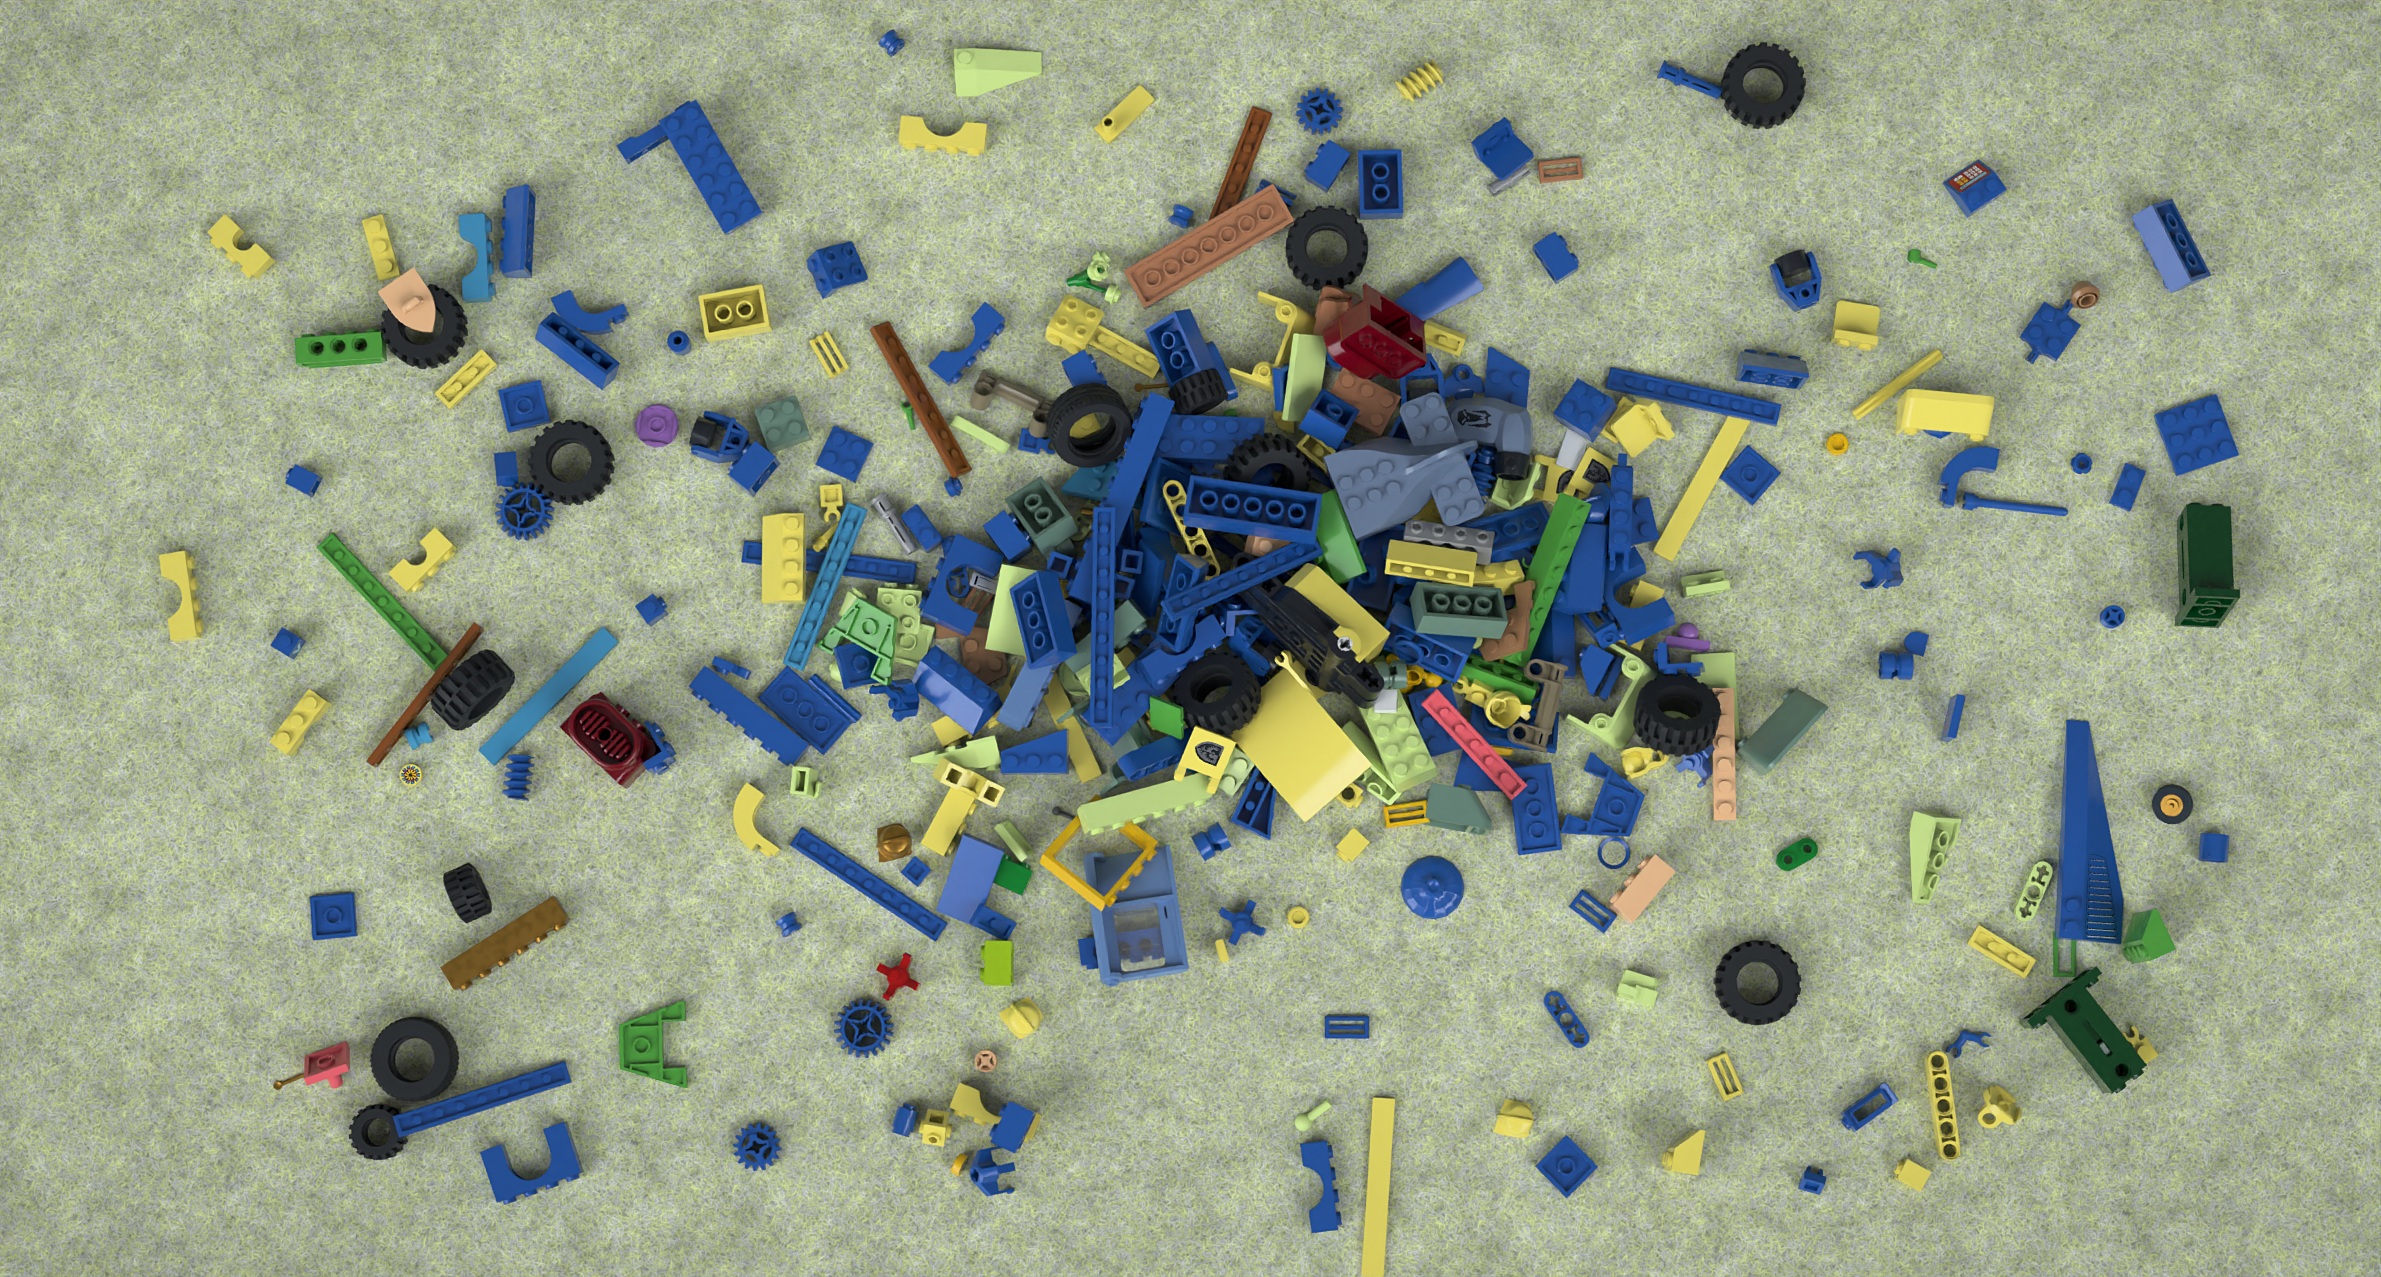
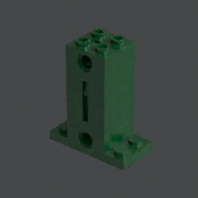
M2194 502L2186 504L2177 519L2179 612L2175 616V626L2219 628L2240 599V589H2234L2231 506H2224L2218 503L2202 505L2201 503Z
M2094 966L2085 969L2020 1020L2019 1023L2024 1029H2038L2047 1022L2103 1093L2112 1094L2115 1092L2117 1094L2127 1086L2125 1082L2130 1079L2135 1080L2144 1073L2142 1069L2147 1064L2086 989L2099 981L2097 977L2102 974L2098 967ZM2065 1002L2069 1004V1011L2065 1009ZM2116 1066L2120 1068L2119 1075L2116 1073Z

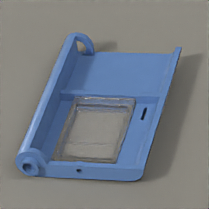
M1170 844L1155 849L1157 853L1150 862L1146 860L1143 863L1144 868L1137 877L1133 875L1130 878V885L1124 892L1120 890L1116 894L1118 898L1110 908L1106 906L1101 912L1089 902L1100 980L1107 987L1117 986L1121 982L1178 974L1189 969ZM1143 851L1107 857L1101 852L1084 855L1083 864L1086 883L1105 896Z

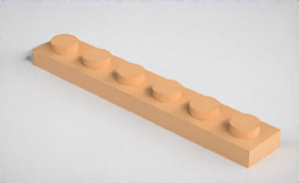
M1711 688L1720 702L1721 709L1716 736L1712 742L1715 748L1712 753L1713 820H1736L1734 688Z

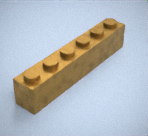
M552 896L440 968L453 990L461 989V991H465L473 985V980L478 977L484 979L492 973V968L497 965L500 968L511 961V956L516 953L519 956L529 950L528 945L533 942L541 943L548 938L547 933L555 930V932L560 931L567 926L566 921L570 919L557 897Z

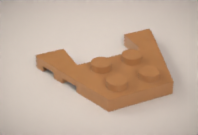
M1528 580L1513 585L1517 607L1506 611L1508 623L1501 639L1483 638L1482 644L1478 647L1485 661H1494L1527 650L1531 624L1529 614L1530 609L1533 608V600L1531 598L1532 590H1535V581Z
M935 623L937 640L960 637L964 668L986 685L1008 675L1005 652L985 649L989 629L973 626L971 633L965 637Z

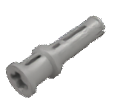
M884 492L872 499L870 504L876 507L881 515V521L888 524L908 556L919 548L915 545L898 518V510L893 508L887 498L888 494Z

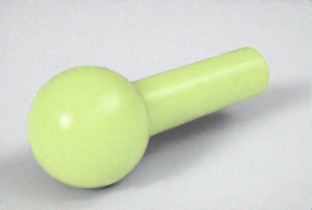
M1326 1099L1308 1114L1298 1115L1295 1119L1296 1128L1300 1131L1309 1130L1312 1126V1121L1332 1107L1330 1101Z

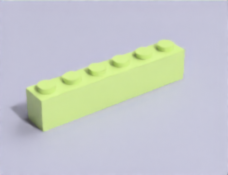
M1197 773L1183 777L1182 781L1171 780L1083 804L1077 809L1084 835L1091 833L1092 836L1104 833V829L1112 827V830L1124 828L1125 824L1133 822V825L1145 822L1147 817L1153 816L1154 819L1166 816V812L1169 811L1179 813L1187 810V806L1194 805L1195 808L1204 806L1212 797V794L1207 792L1208 781L1206 775Z

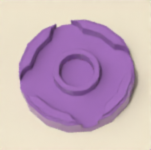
M660 404L650 405L639 413L635 422L636 433L639 439L646 445L654 448L664 447L676 438L679 422L675 413L668 407Z

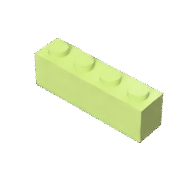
M1350 720L1342 730L1372 764L1354 782L1356 784L1358 782L1362 783L1367 787V791L1391 806L1405 791L1396 793L1373 741Z

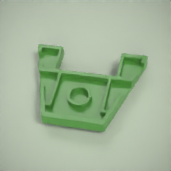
M861 597L841 617L842 619L828 631L825 638L819 641L817 647L831 655H835L833 648L840 646L844 637L879 657L870 677L885 686H889L892 681L898 617Z
M680 1001L650 1014L619 1024L621 1070L682 1088H688L687 1068H664L663 1022L686 1021V1001Z

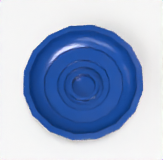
M1429 855L1417 859L1407 867L1401 881V893L1404 903L1413 913L1422 918L1436 920L1448 916L1458 908L1463 898L1465 884L1461 872L1452 862L1443 857Z

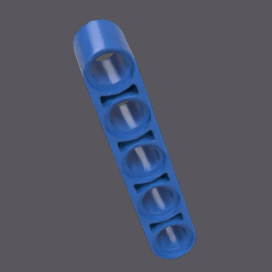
M1189 727L1184 729V738L1182 740L1169 735L1123 755L1117 764L1130 782L1180 762L1192 734V729Z

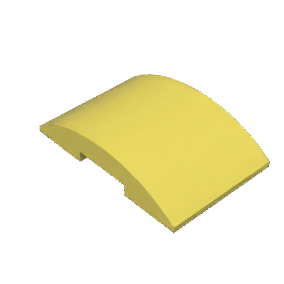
M1283 668L1261 687V702L1258 704L1259 708L1256 714L1252 715L1253 719L1249 723L1246 722L1241 730L1233 731V734L1230 736L1236 740V743L1306 823L1368 770L1372 764L1311 693L1299 684L1287 668Z

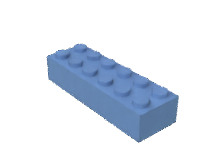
M1064 599L1072 633L1075 634L1083 619V616L1080 615L1083 608ZM1026 660L996 721L1020 732L1022 726L1027 728L1035 712L1032 710V707L1037 708L1045 693L1041 689H1047L1054 675L1051 670L1056 671L1060 663L1031 670Z

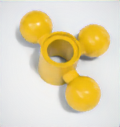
M1391 653L1386 657L1385 661L1387 664H1390L1392 660L1399 659ZM1406 664L1407 686L1405 689L1399 690L1401 693L1407 694L1412 691L1413 685H1418L1422 679L1425 680L1428 687L1435 688L1441 685L1442 677L1432 672L1427 673L1424 671V668L1417 665Z

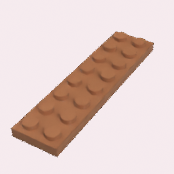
M1271 184L1124 270V273L1146 309L1294 223L1295 220L1274 184Z

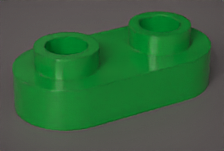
M1809 838L1799 840L1777 854V866L1783 871H1791L1817 855V844ZM1804 845H1808L1811 850L1809 853H1805L1803 851ZM1785 856L1791 857L1792 861L1790 864L1784 862Z

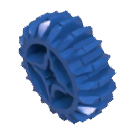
M524 482L520 483V489L515 484H512V492L506 488L504 491L508 495L506 497L503 495L499 496L503 503H496V507L501 509L495 512L496 516L501 517L497 520V524H504L501 530L503 532L508 531L509 537L515 535L516 539L520 540L523 534L524 539L529 541V534H531L536 539L538 538L536 531L544 534L545 531L542 529V526L545 525L547 528L551 526L546 520L554 519V516L548 514V512L554 511V507L547 505H550L553 501L551 498L545 499L547 496L538 487L534 489V484L531 482L528 484L527 489ZM525 495L519 504H511L518 496ZM532 496L538 498L541 504V511L532 508ZM526 507L529 511L532 512L524 513V516H522L523 514L520 513L518 510H524ZM508 511L517 514V527L513 526L509 521ZM530 519H538L532 526L524 528Z
M860 998L859 1006L856 1005L855 1001H851L852 1009L844 1005L843 1009L847 1013L844 1015L838 1012L837 1014L843 1019L842 1022H834L836 1025H841V1029L834 1030V1033H841L842 1035L836 1038V1041H845L841 1045V1049L849 1046V1055L854 1050H857V1058H860L862 1051L865 1058H869V1051L874 1056H877V1047L881 1051L885 1050L884 1046L881 1045L882 1042L890 1044V1040L885 1039L886 1035L893 1036L894 1034L891 1031H887V1028L894 1027L893 1023L886 1022L892 1016L890 1014L883 1015L887 1011L886 1007L880 1011L878 1010L880 1002H876L874 1007H872V999H868L867 1004L864 1005V1000ZM870 1010L869 1014L861 1021L851 1017L857 1011ZM875 1015L881 1021V1034L872 1027ZM854 1022L863 1025L864 1022H867V1028L874 1034L864 1032V1035L860 1033L861 1029ZM847 1023L852 1025L856 1030L854 1040L852 1042L847 1036ZM866 1036L877 1039L870 1046H858L860 1041Z

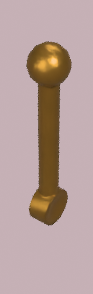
M1137 383L1134 386L1137 392H1141L1143 389L1169 387L1168 383L1151 385Z
M304 1073L282 1082L276 1081L273 1087L276 1090H280L282 1086L303 1078Z

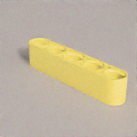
M1175 480L1168 481L1164 485L1163 496L1190 555H1196L1194 552L1195 547L1204 546L1207 553L1202 558L1216 569V574L1211 577L1206 576L1205 581L1219 576V564L1202 528H1196L1198 533L1195 536H1188L1185 533V529L1188 526H1184L1183 517L1176 513L1177 507L1185 506L1187 495L1182 485ZM1175 486L1179 489V494L1171 497L1167 494V488Z
M1935 1051L1926 1056L1925 1069L1936 1148L1941 1159L1952 1161L1960 1155V1143L1949 1064L1944 1053ZM1934 1055L1939 1056L1941 1059V1064L1938 1068H1935L1931 1063ZM1938 1077L1944 1081V1087L1941 1090L1936 1089L1934 1081ZM1940 1100H1944L1947 1103V1109L1944 1112L1939 1111L1937 1108ZM1943 1122H1947L1950 1125V1132L1946 1135L1940 1130ZM1947 1144L1953 1147V1154L1949 1157L1943 1152Z

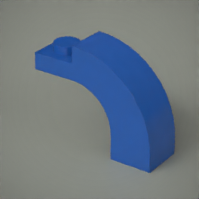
M571 290L551 297V301L560 317L584 334H608L613 332L611 323L615 325L620 324L626 320L625 317L629 316L627 307L624 304L599 314L587 313L579 307Z
M1992 447L1970 448L1956 455L1944 467L1937 485L1946 486L1945 489H1941L1939 501L1943 502V508L1951 509L1954 506L1958 482L1964 473L1969 471L1993 473L1996 471L2000 449Z

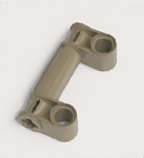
M983 369L974 385L970 398L972 408L976 410L987 409L994 396L997 395L1032 411L1033 415L1028 428L1029 433L1037 438L1045 437L1048 433L1046 418L1053 403L1047 401L1044 396H1039L1005 380L1003 377L997 378Z
M1533 659L1525 665L1524 674L1527 679L1543 683L1544 687L1534 725L1517 723L1511 726L1507 732L1510 742L1535 751L1547 753V740L1549 735L1552 734L1564 687L1562 684L1565 671H1568L1569 667L1540 659ZM1531 664H1536L1540 667L1539 675L1536 676L1530 672ZM1515 728L1523 730L1524 736L1521 740L1514 737L1513 731Z

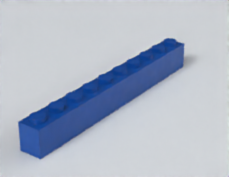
M1150 392L1149 397L1144 396L1140 408L1143 409L1140 417L1136 416L1133 422L1134 434L1132 437H1127L1123 447L1127 451L1124 457H1119L1115 467L1119 470L1116 478L1112 476L1107 489L1111 491L1108 498L1103 497L1099 506L1116 507L1117 509L1116 548L1175 404V401ZM1093 535L1091 538L1087 537L1083 546V550H1086L1083 559L1078 558L1074 570L1078 571L1075 579L1070 578L1066 590L1070 591L1068 597L1092 606Z

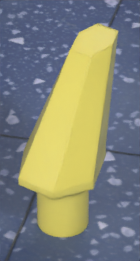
M838 522L817 538V542L813 545V549L816 552H819L822 548L829 547L839 524Z

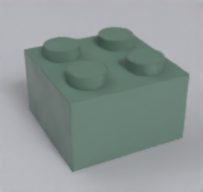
M796 395L754 409L770 453L812 440Z

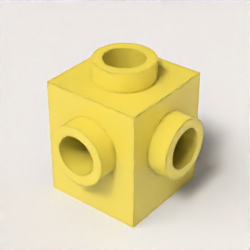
M933 1109L927 1110L926 1118L921 1120L919 1133L923 1134L922 1143L944 1147L946 1138H950L952 1132V1125H949L950 1112Z

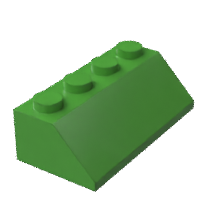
M1336 489L1322 494V508L1316 540L1324 553L1313 560L1321 570L1340 585L1351 581L1367 571Z
M2157 908L2133 914L2123 941L2124 949H2122V952L2127 961L2131 960L2132 964L2151 961L2176 950Z

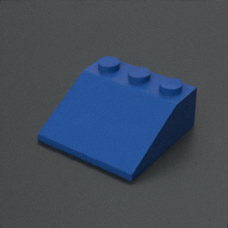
M1745 349L1744 352L1741 351L1738 355L1735 380L1800 390L1809 378V371L1806 361L1800 360L1801 358L1798 356L1783 358L1779 357L1777 353L1767 352L1766 355L1757 354L1756 350Z

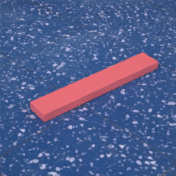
M1438 689L1421 703L1510 800H1513L1528 786Z

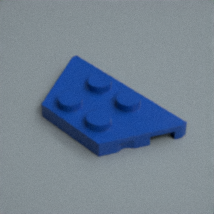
M1488 347L1484 397L1500 399L1527 409L1530 370L1496 349Z

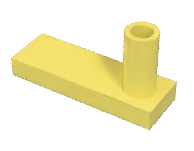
M1139 85L1115 109L1103 117L1094 130L1110 144L1155 99Z

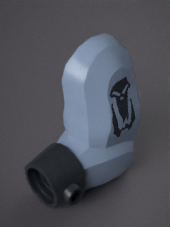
M1487 397L1463 398L1454 401L1446 408L1460 444L1476 440L1480 446L1497 449V453H1495V476L1497 478L1511 481L1527 479L1531 462L1530 453L1533 445V425L1530 413L1526 408L1500 399Z

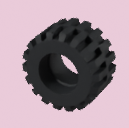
M1204 370L1190 375L1177 382L1168 391L1171 400L1175 401L1174 407L1178 415L1202 414L1218 406L1228 397V392L1218 370Z
M466 863L443 874L447 895L454 910L463 922L467 924L492 912V903L480 874L471 863Z
M386 1104L369 1105L365 1109L359 1110V1114L353 1117V1125L349 1126L351 1130L349 1139H352L353 1143L351 1145L357 1149L356 1152L359 1155H363L366 1159L386 1160L393 1158L404 1149L403 1145L408 1142L406 1136L401 1138L398 1136L393 1116L401 1113L395 1107ZM376 1119L385 1120L390 1128L389 1139L380 1146L374 1145L368 1137L369 1125Z

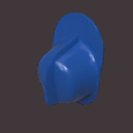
M1600 482L1593 487L1589 497L1581 499L1592 505L1585 523L1603 525L1610 507V488L1607 484Z

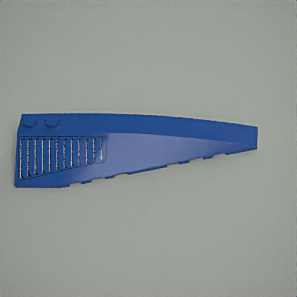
M2066 720L2055 939L2121 944L2123 895L2088 721Z

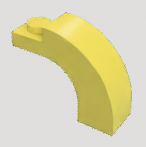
M746 782L734 804L733 820L736 832L741 841L751 851L754 852L758 845H760L759 851L769 858L771 855L777 857L782 850L765 839L758 832L755 825L756 812L767 796Z

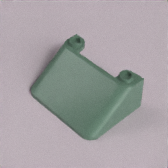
M1797 688L1794 691L1789 689L1781 697L1784 702L1749 739L1745 736L1736 745L1739 747L1736 753L1760 776L1765 775L1829 708L1826 704Z

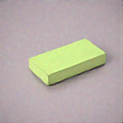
M1006 819L994 827L1021 862L1035 853V850L1010 819Z

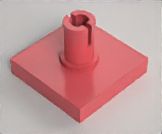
M347 1041L305 1055L304 1080L307 1086L325 1079L328 1080L332 1089L342 1086L343 1080L340 1074L349 1071L350 1048Z

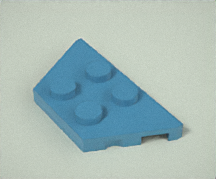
M1111 461L1093 468L1081 467L1062 486L1061 493L1101 502L1103 497L1108 498L1111 491L1107 487L1111 477L1116 478L1119 471L1115 468L1117 462ZM1141 490L1133 506L1134 509L1138 510L1142 509L1143 504Z

